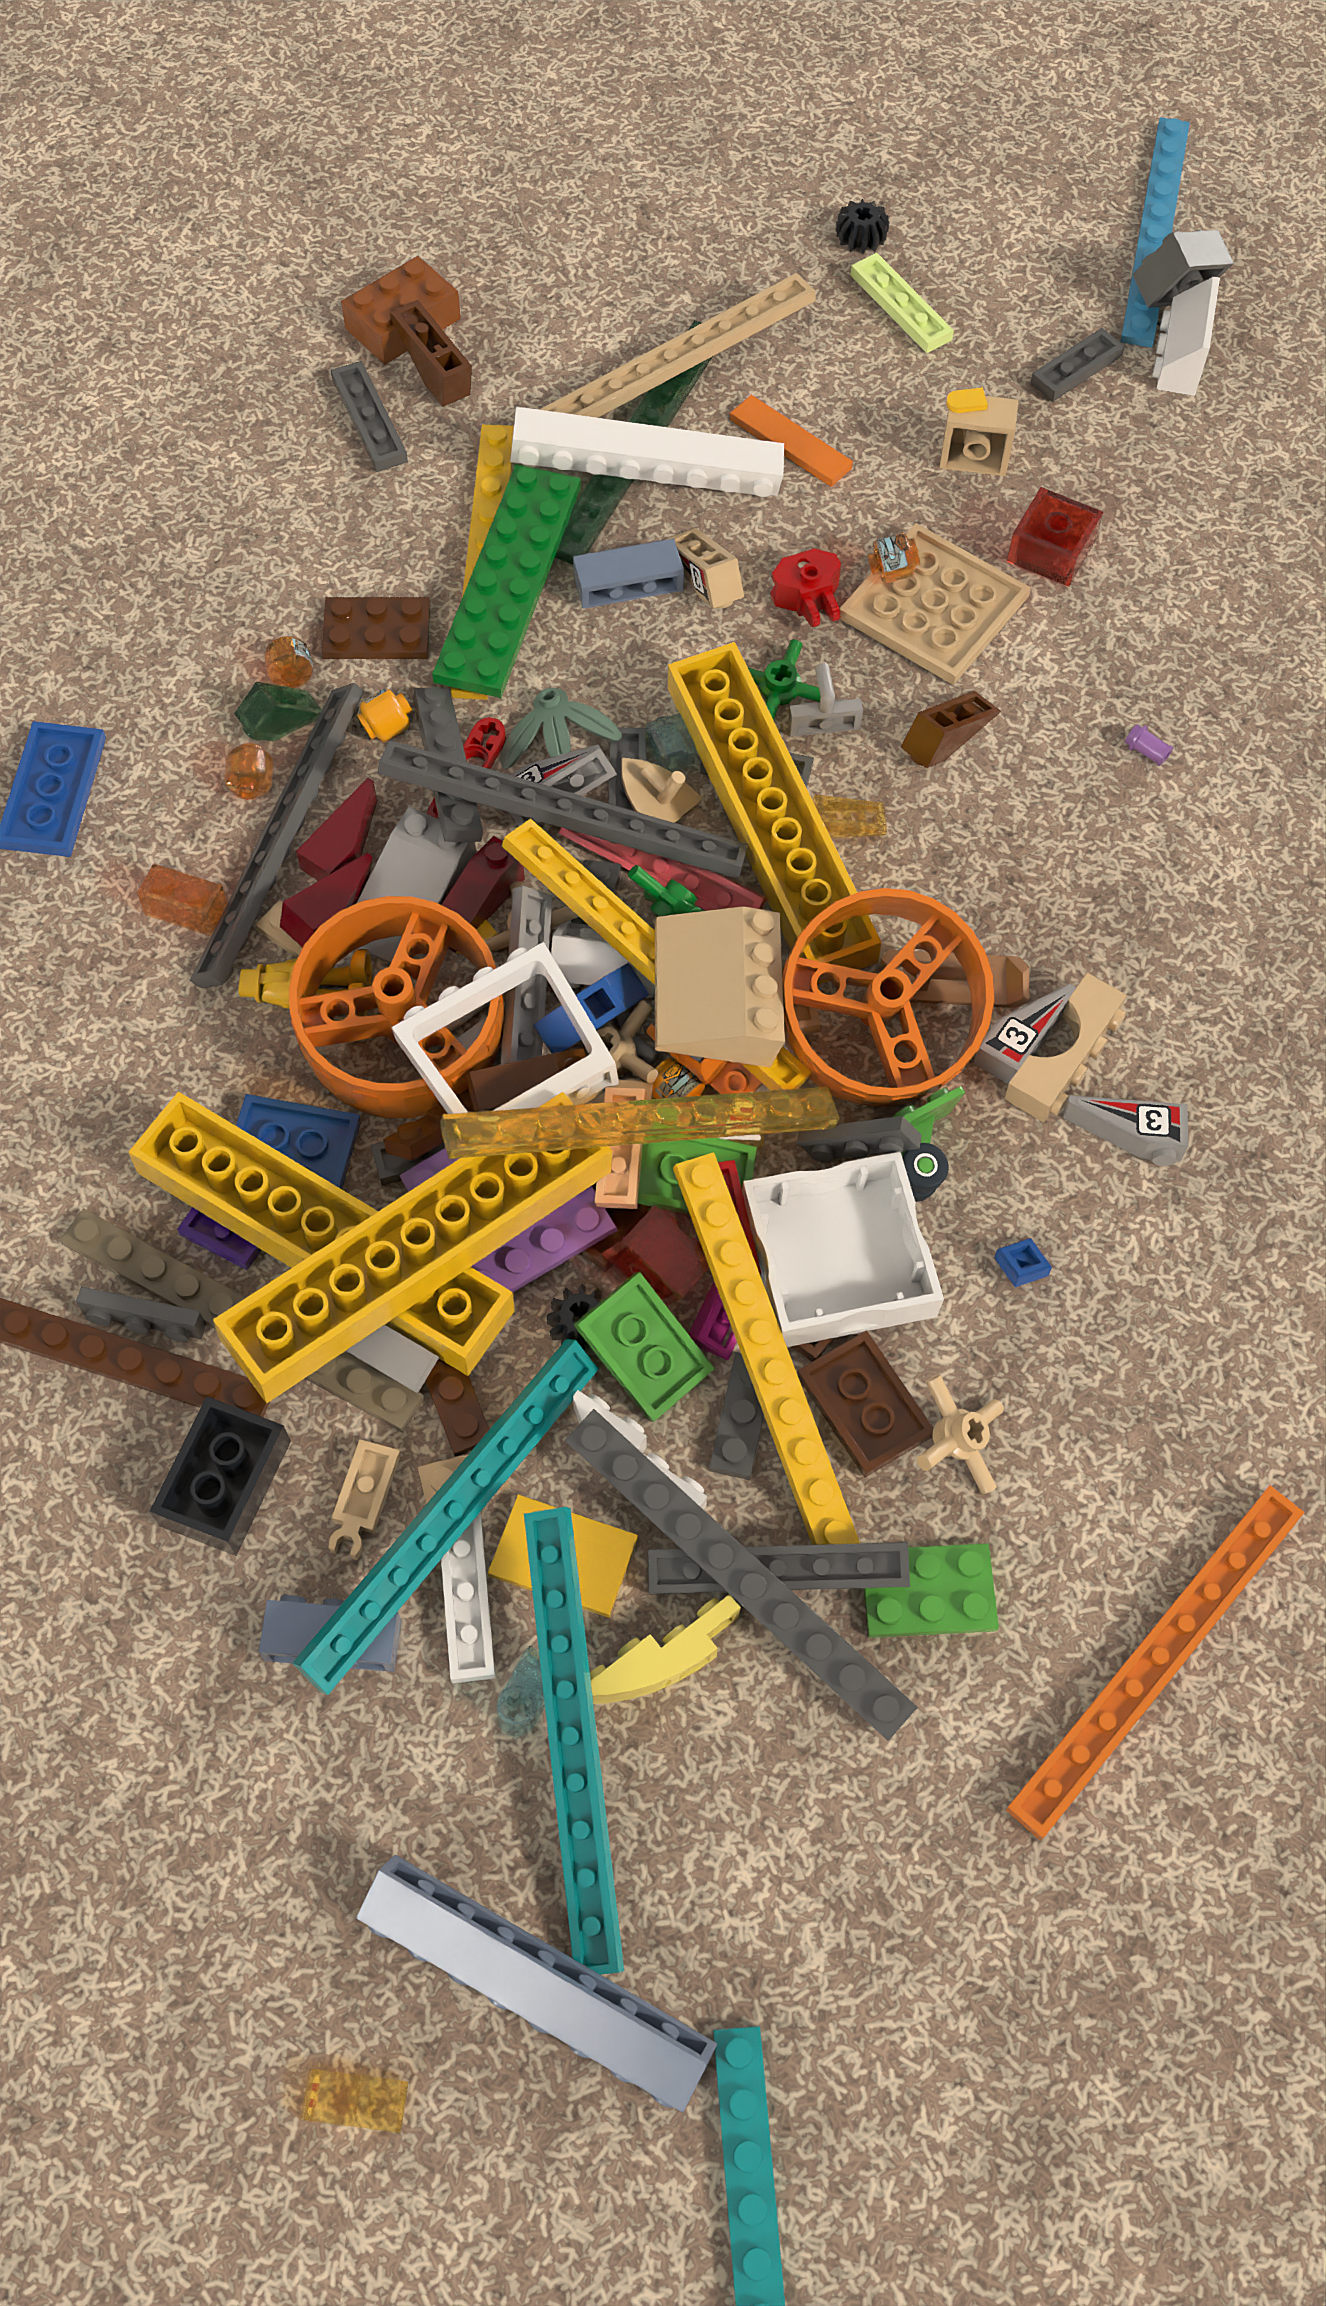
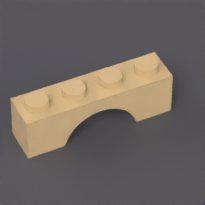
M1086 973L1068 999L1062 1016L1073 1032L1074 1045L1066 1052L1053 1057L1029 1055L1010 1081L1004 1100L1043 1123L1050 1113L1058 1116L1069 1096L1065 1092L1070 1084L1076 1088L1079 1086L1088 1071V1067L1084 1065L1088 1058L1092 1057L1096 1060L1108 1041L1104 1038V1035L1108 1029L1116 1032L1125 1018L1127 1012L1122 1010L1127 995L1093 975Z

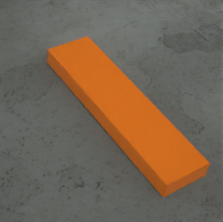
M752 394L730 412V420L759 440L784 443V456L830 487L852 469L853 461Z

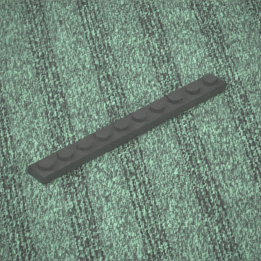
M355 683L331 691L192 974L190 981L197 987L209 988L223 985L232 975V965L238 953L245 947L248 941L247 934L253 922L262 912L261 905L268 891L273 888L277 881L276 874L282 862L291 852L290 845L296 833L305 823L304 816L309 805L318 796V787L323 776L332 767L331 760L336 749L345 740V731L348 724L358 713V704L364 691Z
M389 740L378 765L377 774L391 777L398 781H405L432 791L460 797L470 802L484 804L504 812L515 813L542 823H549L576 833L587 834L611 843L621 844L649 854L659 855L683 864L697 866L738 879L748 844L392 740Z
M595 1409L566 1438L565 1441L887 1741L891 1739L918 1708Z

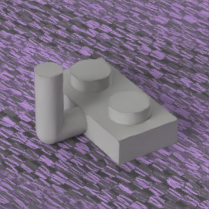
M826 663L817 665L815 672L821 697L820 703H802L790 706L788 720L790 737L860 730L863 714L861 699H839L835 701L829 665Z

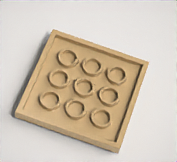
M916 523L905 535V539L902 538L904 541L900 540L899 542L903 544L901 545L902 548L907 547L904 546L906 545L904 543L907 542L908 550L905 551L908 566L884 572L881 562L839 608L841 613L840 620L954 685L1027 600L1031 587Z

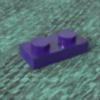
M193 1207L177 1228L180 1236L247 1271L262 1250Z

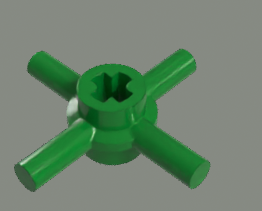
M797 639L790 640L783 659L771 662L764 672L748 668L755 684L759 685L760 692L766 698L765 704L773 721L779 705H786L797 696L820 703L819 687L802 683L801 677L797 673L795 664L803 647V644Z
M639 865L633 866L628 872V877L645 890L644 898L652 903L648 910L655 917L702 911L699 907L694 906L698 898L677 881L670 879L664 887Z

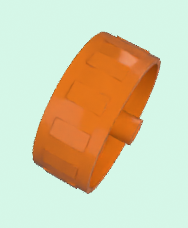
M880 888L860 891L834 902L812 919L799 934L782 968L785 1046L795 1058L812 1072L809 1079L815 1085L837 1098L859 1105L889 1107L909 1104L919 1098L935 1093L962 1072L963 1068L978 1052L990 1026L994 1005L993 974L983 946L974 931L956 912L934 898L910 890ZM872 914L898 916L922 926L879 974L799 957L815 937L830 926L852 917ZM923 949L927 951L930 955L931 963L923 964L918 962L914 957V950ZM953 952L965 971L971 991L972 1018L968 1037L959 1057L950 1068L935 1077L909 1000ZM899 967H904L909 974L915 977L912 985L909 977L904 972L897 970ZM822 979L831 981L835 985L836 993L831 995L822 993L817 987V981ZM846 985L868 987L860 1001L846 998L843 995ZM793 1004L859 1017L865 1025L870 1027L890 1088L869 1086L848 1079L829 1067L812 1050L803 1035ZM896 1015H899L903 1034L891 1038L885 1026ZM896 1046L906 1047L911 1053V1062H900L894 1055V1048Z
M384 896L361 901L339 911L319 926L304 944L294 964L289 986L291 1023L305 1060H307L321 1084L340 1101L361 1112L384 1118H414L427 1114L426 1112L430 1108L441 1105L424 1079L405 1083H375L355 1078L334 1067L316 1051L315 1047L386 1035L392 1042L398 1044L392 1027L404 1021V1015L415 1006L428 1007L426 1005L427 999L449 947L459 951L478 970L485 967L496 969L492 953L478 931L458 913L436 902L412 896ZM402 936L390 967L378 972L374 977L372 986L315 996L324 977L337 962L350 952L376 940ZM417 954H427L423 959H413ZM410 976L414 979H417L415 988L413 987ZM503 994L490 1001L486 1021L479 1036L468 1050L463 1047L446 1026L418 1042L455 1095L469 1089L465 1073L492 1067L503 1036L505 1013ZM377 1007L379 1009L380 1015L358 1017V1013ZM337 1015H348L344 1020L333 1021V1018ZM439 1045L444 1047L438 1053L427 1052L432 1046Z

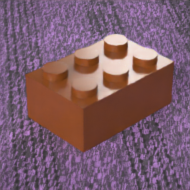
M416 256L341 301L345 329L386 365L407 352L390 318V311L418 300L443 330L461 319L458 290L422 258Z

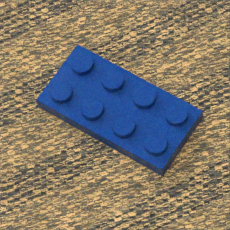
M32 722L0 823V849L71 857L105 744L106 736L103 729Z

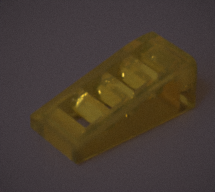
M817 794L812 799L831 838L885 836L887 833L884 803ZM865 812H875L876 824L873 815V823L866 822ZM836 813H842V819H837ZM851 813H857L858 821H852Z

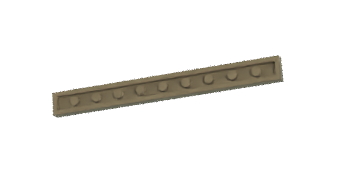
M84 1208L60 1239L62 1245L170 1305L200 1311L205 1323L216 1329L213 1322L214 1318L247 1298ZM343 1352L304 1378L402 1433L425 1399L424 1394L414 1392L347 1352Z

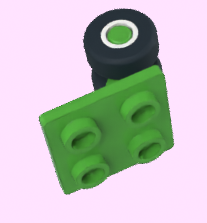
M961 1086L952 1091L944 1087L931 1094L926 1099L928 1103L916 1109L914 1105H910L893 1116H903L922 1135L920 1149L907 1150L901 1153L915 1202L929 1198L947 1177L949 1165L945 1154L940 1148L930 1144L933 1122L949 1115L963 1097L965 1091Z

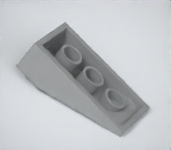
M408 807L390 834L357 903L384 896H412L442 905L469 860L476 854L475 842H444L439 819ZM402 936L376 940L357 949H368L370 955L391 964Z

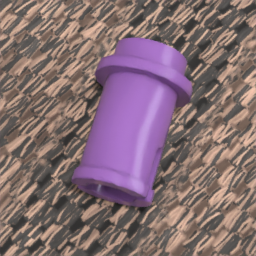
M1138 724L1135 725L1125 740V743L1129 745V750L1133 751V749H1136L1157 763L1158 766H1161L1170 756L1174 747L1169 746L1148 732L1149 727L1146 725L1143 727Z

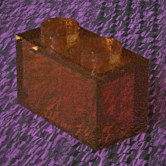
M154 863L137 892L146 916L208 936H212L227 905L222 885Z

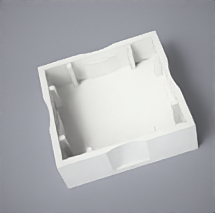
M901 1152L847 1161L825 1170L795 1171L743 1181L742 1193L760 1264V1276L787 1347L937 1317L944 1297L929 1247L918 1227L915 1199Z

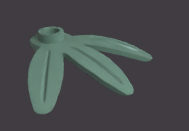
M547 688L535 697L533 701L534 710L522 718L509 734L502 749L500 762L504 769L512 767L530 745L542 725L544 741L550 757L571 752L570 735L565 719L611 742L620 740L622 734L616 725L600 711L582 703L569 701L566 692L561 689Z

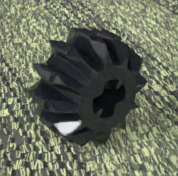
M861 199L860 203L849 201L847 207H841L835 229L837 232L836 237H839L840 246L848 245L850 252L856 249V247L860 248L862 254H864L867 247L876 252L878 245H884L887 239V232L889 231L890 222L888 221L889 216L885 213V207H876L875 201L865 203L863 199Z
M581 1284L578 1288V1294H573L571 1290L565 1288L563 1290L564 1300L553 1298L551 1309L554 1312L548 1313L546 1319L547 1324L552 1326L550 1337L553 1341L562 1340V1345L566 1339L576 1340L585 1351V1345L588 1343L573 1325L575 1324L574 1317L578 1316L580 1319L581 1315H585L601 1302L602 1291L597 1288L588 1295L586 1286Z

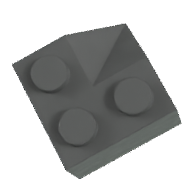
M1218 230L1174 231L1163 239V244L1155 252L1142 260V265L1132 275L1147 307L1171 306L1173 297L1212 277L1220 278L1234 263Z

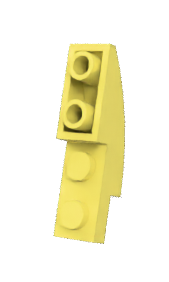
M730 1594L721 1601L717 1597L711 1599L697 1612L699 1618L690 1626L685 1628L683 1624H680L670 1631L662 1640L665 1644L662 1648L651 1634L642 1641L638 1637L632 1639L618 1651L617 1655L620 1658L608 1668H605L602 1664L590 1672L593 1704L613 1703L654 1693L695 1673L717 1657L718 1648L711 1639L739 1618L741 1607Z

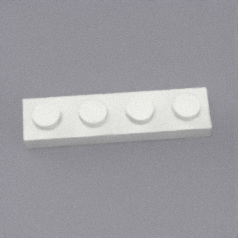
M480 1512L441 1559L450 1678L452 1683L496 1678Z

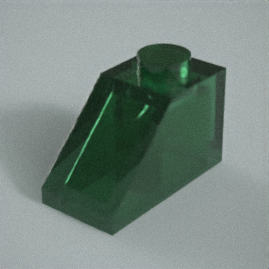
M256 681L234 714L242 724L243 731L247 736L256 741L266 740L274 742L316 721L322 709L307 690Z

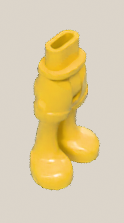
M358 949L354 951L348 966L332 968L320 984L347 986V989L331 990L318 988L315 996L371 986L372 964L369 950ZM297 959L267 964L266 966L258 964L256 969H241L238 987L239 997H255L257 1003L266 1002L290 1009L289 986L293 967ZM368 1010L359 1012L358 1017L366 1016Z

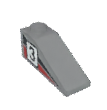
M597 744L527 764L510 775L582 796L614 777L617 773ZM509 812L519 826L530 819Z
M1068 984L999 1018L990 1031H987L975 1055L973 1064L1009 1084L1029 1055L1035 1056L1063 1016L1068 999L1077 987Z
M1069 1095L1063 1110V1118L1141 1159H1150L1159 1166H1169L1176 1162H1181L1188 1148L1187 1104Z

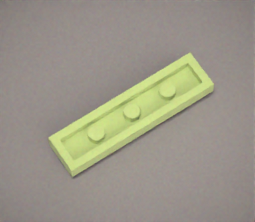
M878 253L851 265L850 276L926 353L952 341L954 330Z

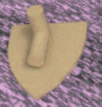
M621 759L623 787L635 812L676 823L702 800V797L685 782V775L682 772L674 771L672 773L659 765L644 760Z

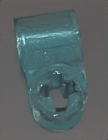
M531 1645L522 1654L510 1680L497 1701L498 1724L504 1733L513 1737H520L529 1733L545 1709L539 1650ZM519 1704L524 1705L525 1715L518 1713L514 1718L509 1717V1707L516 1709Z

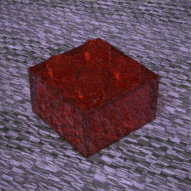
M1040 487L1013 532L1007 562L1070 587L1097 539L1104 512Z
M654 1205L633 1219L604 1250L602 1255L627 1279L635 1272H640L664 1304L668 1306L683 1298L709 1269V1265L700 1241L685 1235L677 1227L679 1223L669 1211L663 1208L659 1209Z

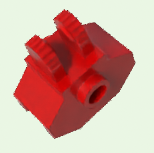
M814 548L782 558L771 575L775 586L770 591V598L775 607L795 611L799 617L804 616L811 628L820 625L819 611L823 609L830 621L839 620L841 613L838 602H836L833 595L839 586L841 562L837 555ZM800 562L808 563L805 564L802 568L798 566Z

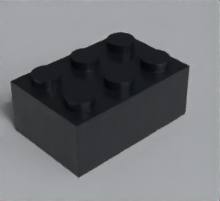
M206 1396L149 1511L157 1524L162 1528L237 1556L291 1443L284 1425Z

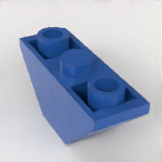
M627 963L578 993L576 997L597 1030L649 996V993L630 964ZM562 1005L533 1024V1027L551 1053L565 1051L581 1040Z

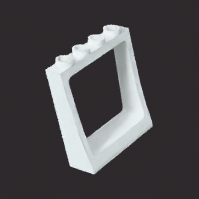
M544 942L530 950L526 948L516 949L509 955L507 963L496 969L492 967L482 968L474 975L473 982L461 989L456 986L445 989L440 994L436 1003L427 1008L423 1006L411 1008L404 1015V1021L392 1027L396 1041L453 1120L472 1150L561 1092H564L576 1108L604 1093L605 1087L612 1088L619 1084L615 1061ZM541 974L547 978L590 1055L483 1117L473 1118L418 1042L531 977Z

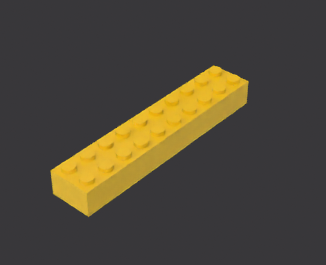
M732 642L668 664V691L739 841L748 844L746 856L765 896L768 898L767 901L772 911L780 913V928L790 949H792L796 938L812 919L834 902L857 893V890L736 643ZM869 915L852 917L830 926L815 937L799 957L860 970L878 963L882 941ZM819 980L817 981V985L827 982L829 980Z
M179 1091L128 1151L139 1175L291 1268L378 1212ZM469 1267L385 1325L469 1376L514 1313L513 1292L474 1268Z
M561 1092L214 1318L213 1322L218 1337L264 1401L269 1403L611 1173L613 1150L565 1093Z

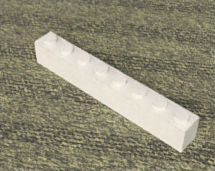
M516 407L510 462L767 497L770 495L778 496L783 479L784 443Z

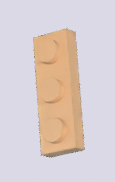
M605 1087L601 1137L613 1150L611 1173L596 1183L595 1204L597 1207L637 1209L647 1092L645 1089Z

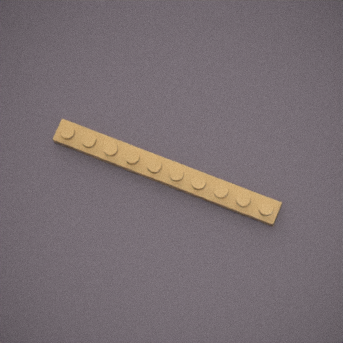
M795 273L539 410L598 418L815 302V290L800 275Z

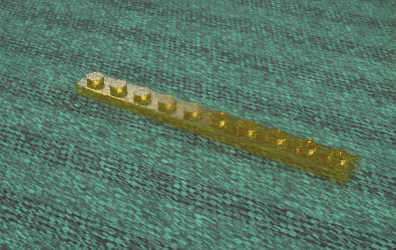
M815 1087L443 1114L440 1127L448 1158L456 1159L832 1129L836 1127L840 1118L829 1088Z

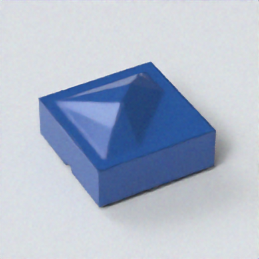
M1031 1238L997 1249L994 1257L1014 1287L1047 1277L1052 1269Z

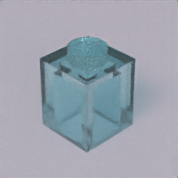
M680 713L668 717L662 716L646 723V744L656 765L670 772L695 765V744Z

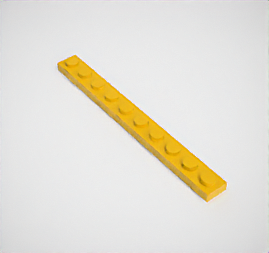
M482 424L462 597L511 477L512 462L510 460L514 426ZM454 687L451 689L452 698L487 700L488 695Z
M531 818L504 837L502 847L655 985V930ZM783 1046L770 1067L741 1063L782 1101L806 1082L812 1073Z
M715 1153L678 1163L673 1167L675 1176L812 1545L860 1544Z

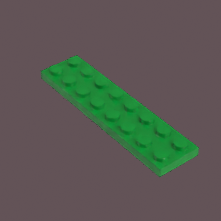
M515 464L433 670V683L502 698L581 489V478Z

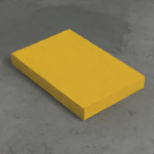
M519 1494L517 1495L490 1565L489 1577L532 1591L524 1514L557 1507ZM571 1512L582 1609L610 1618L637 1543L638 1535Z

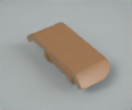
M888 950L881 958V971L900 950ZM913 952L918 962L923 964L931 963L928 952ZM954 953L949 955L909 1002L972 1006L971 991L965 971ZM987 955L993 974V1007L1015 1008L1026 1004L1030 998L1029 966L1017 956ZM904 967L897 969L909 977L911 985L914 983L915 977L909 974Z

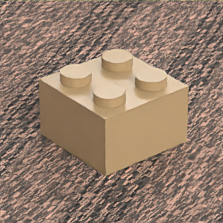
M986 396L987 410L954 413L948 409L940 468L1006 476L1016 430L1019 400Z

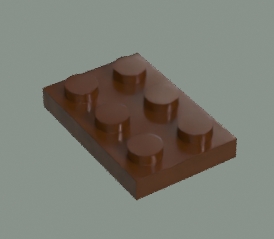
M326 597L322 640L323 659H428L430 597Z
M867 1331L797 1371L800 1382L864 1478L933 1437L934 1427Z

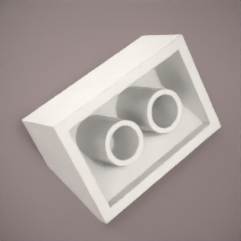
M1212 277L1173 297L1170 311H1163L1160 330L1165 331V334L1160 333L1156 348V354H1162V356L1156 357L1152 377L1158 378L1156 389L1195 396L1210 349L1220 278Z
M570 920L558 926L553 934L551 955L571 988H579L581 984L592 985L604 976L629 963L649 993V996L646 998L655 997V985L589 925L571 923Z

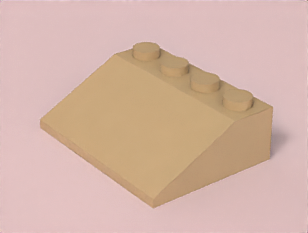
M742 906L657 917L655 920V1050L770 1067L785 1042L780 913Z

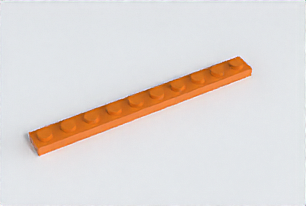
M1269 1485L1005 1810L1037 1839L1041 1841L1302 1517L1305 1513L1303 1510Z

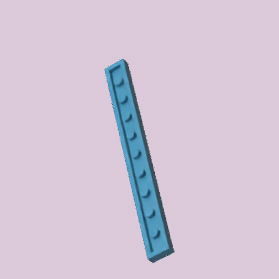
M1159 118L1132 274L1142 265V260L1155 252L1163 244V239L1172 233L1190 122L1181 121L1176 118ZM1133 275L1131 277L1120 342L1152 348L1159 307H1147Z

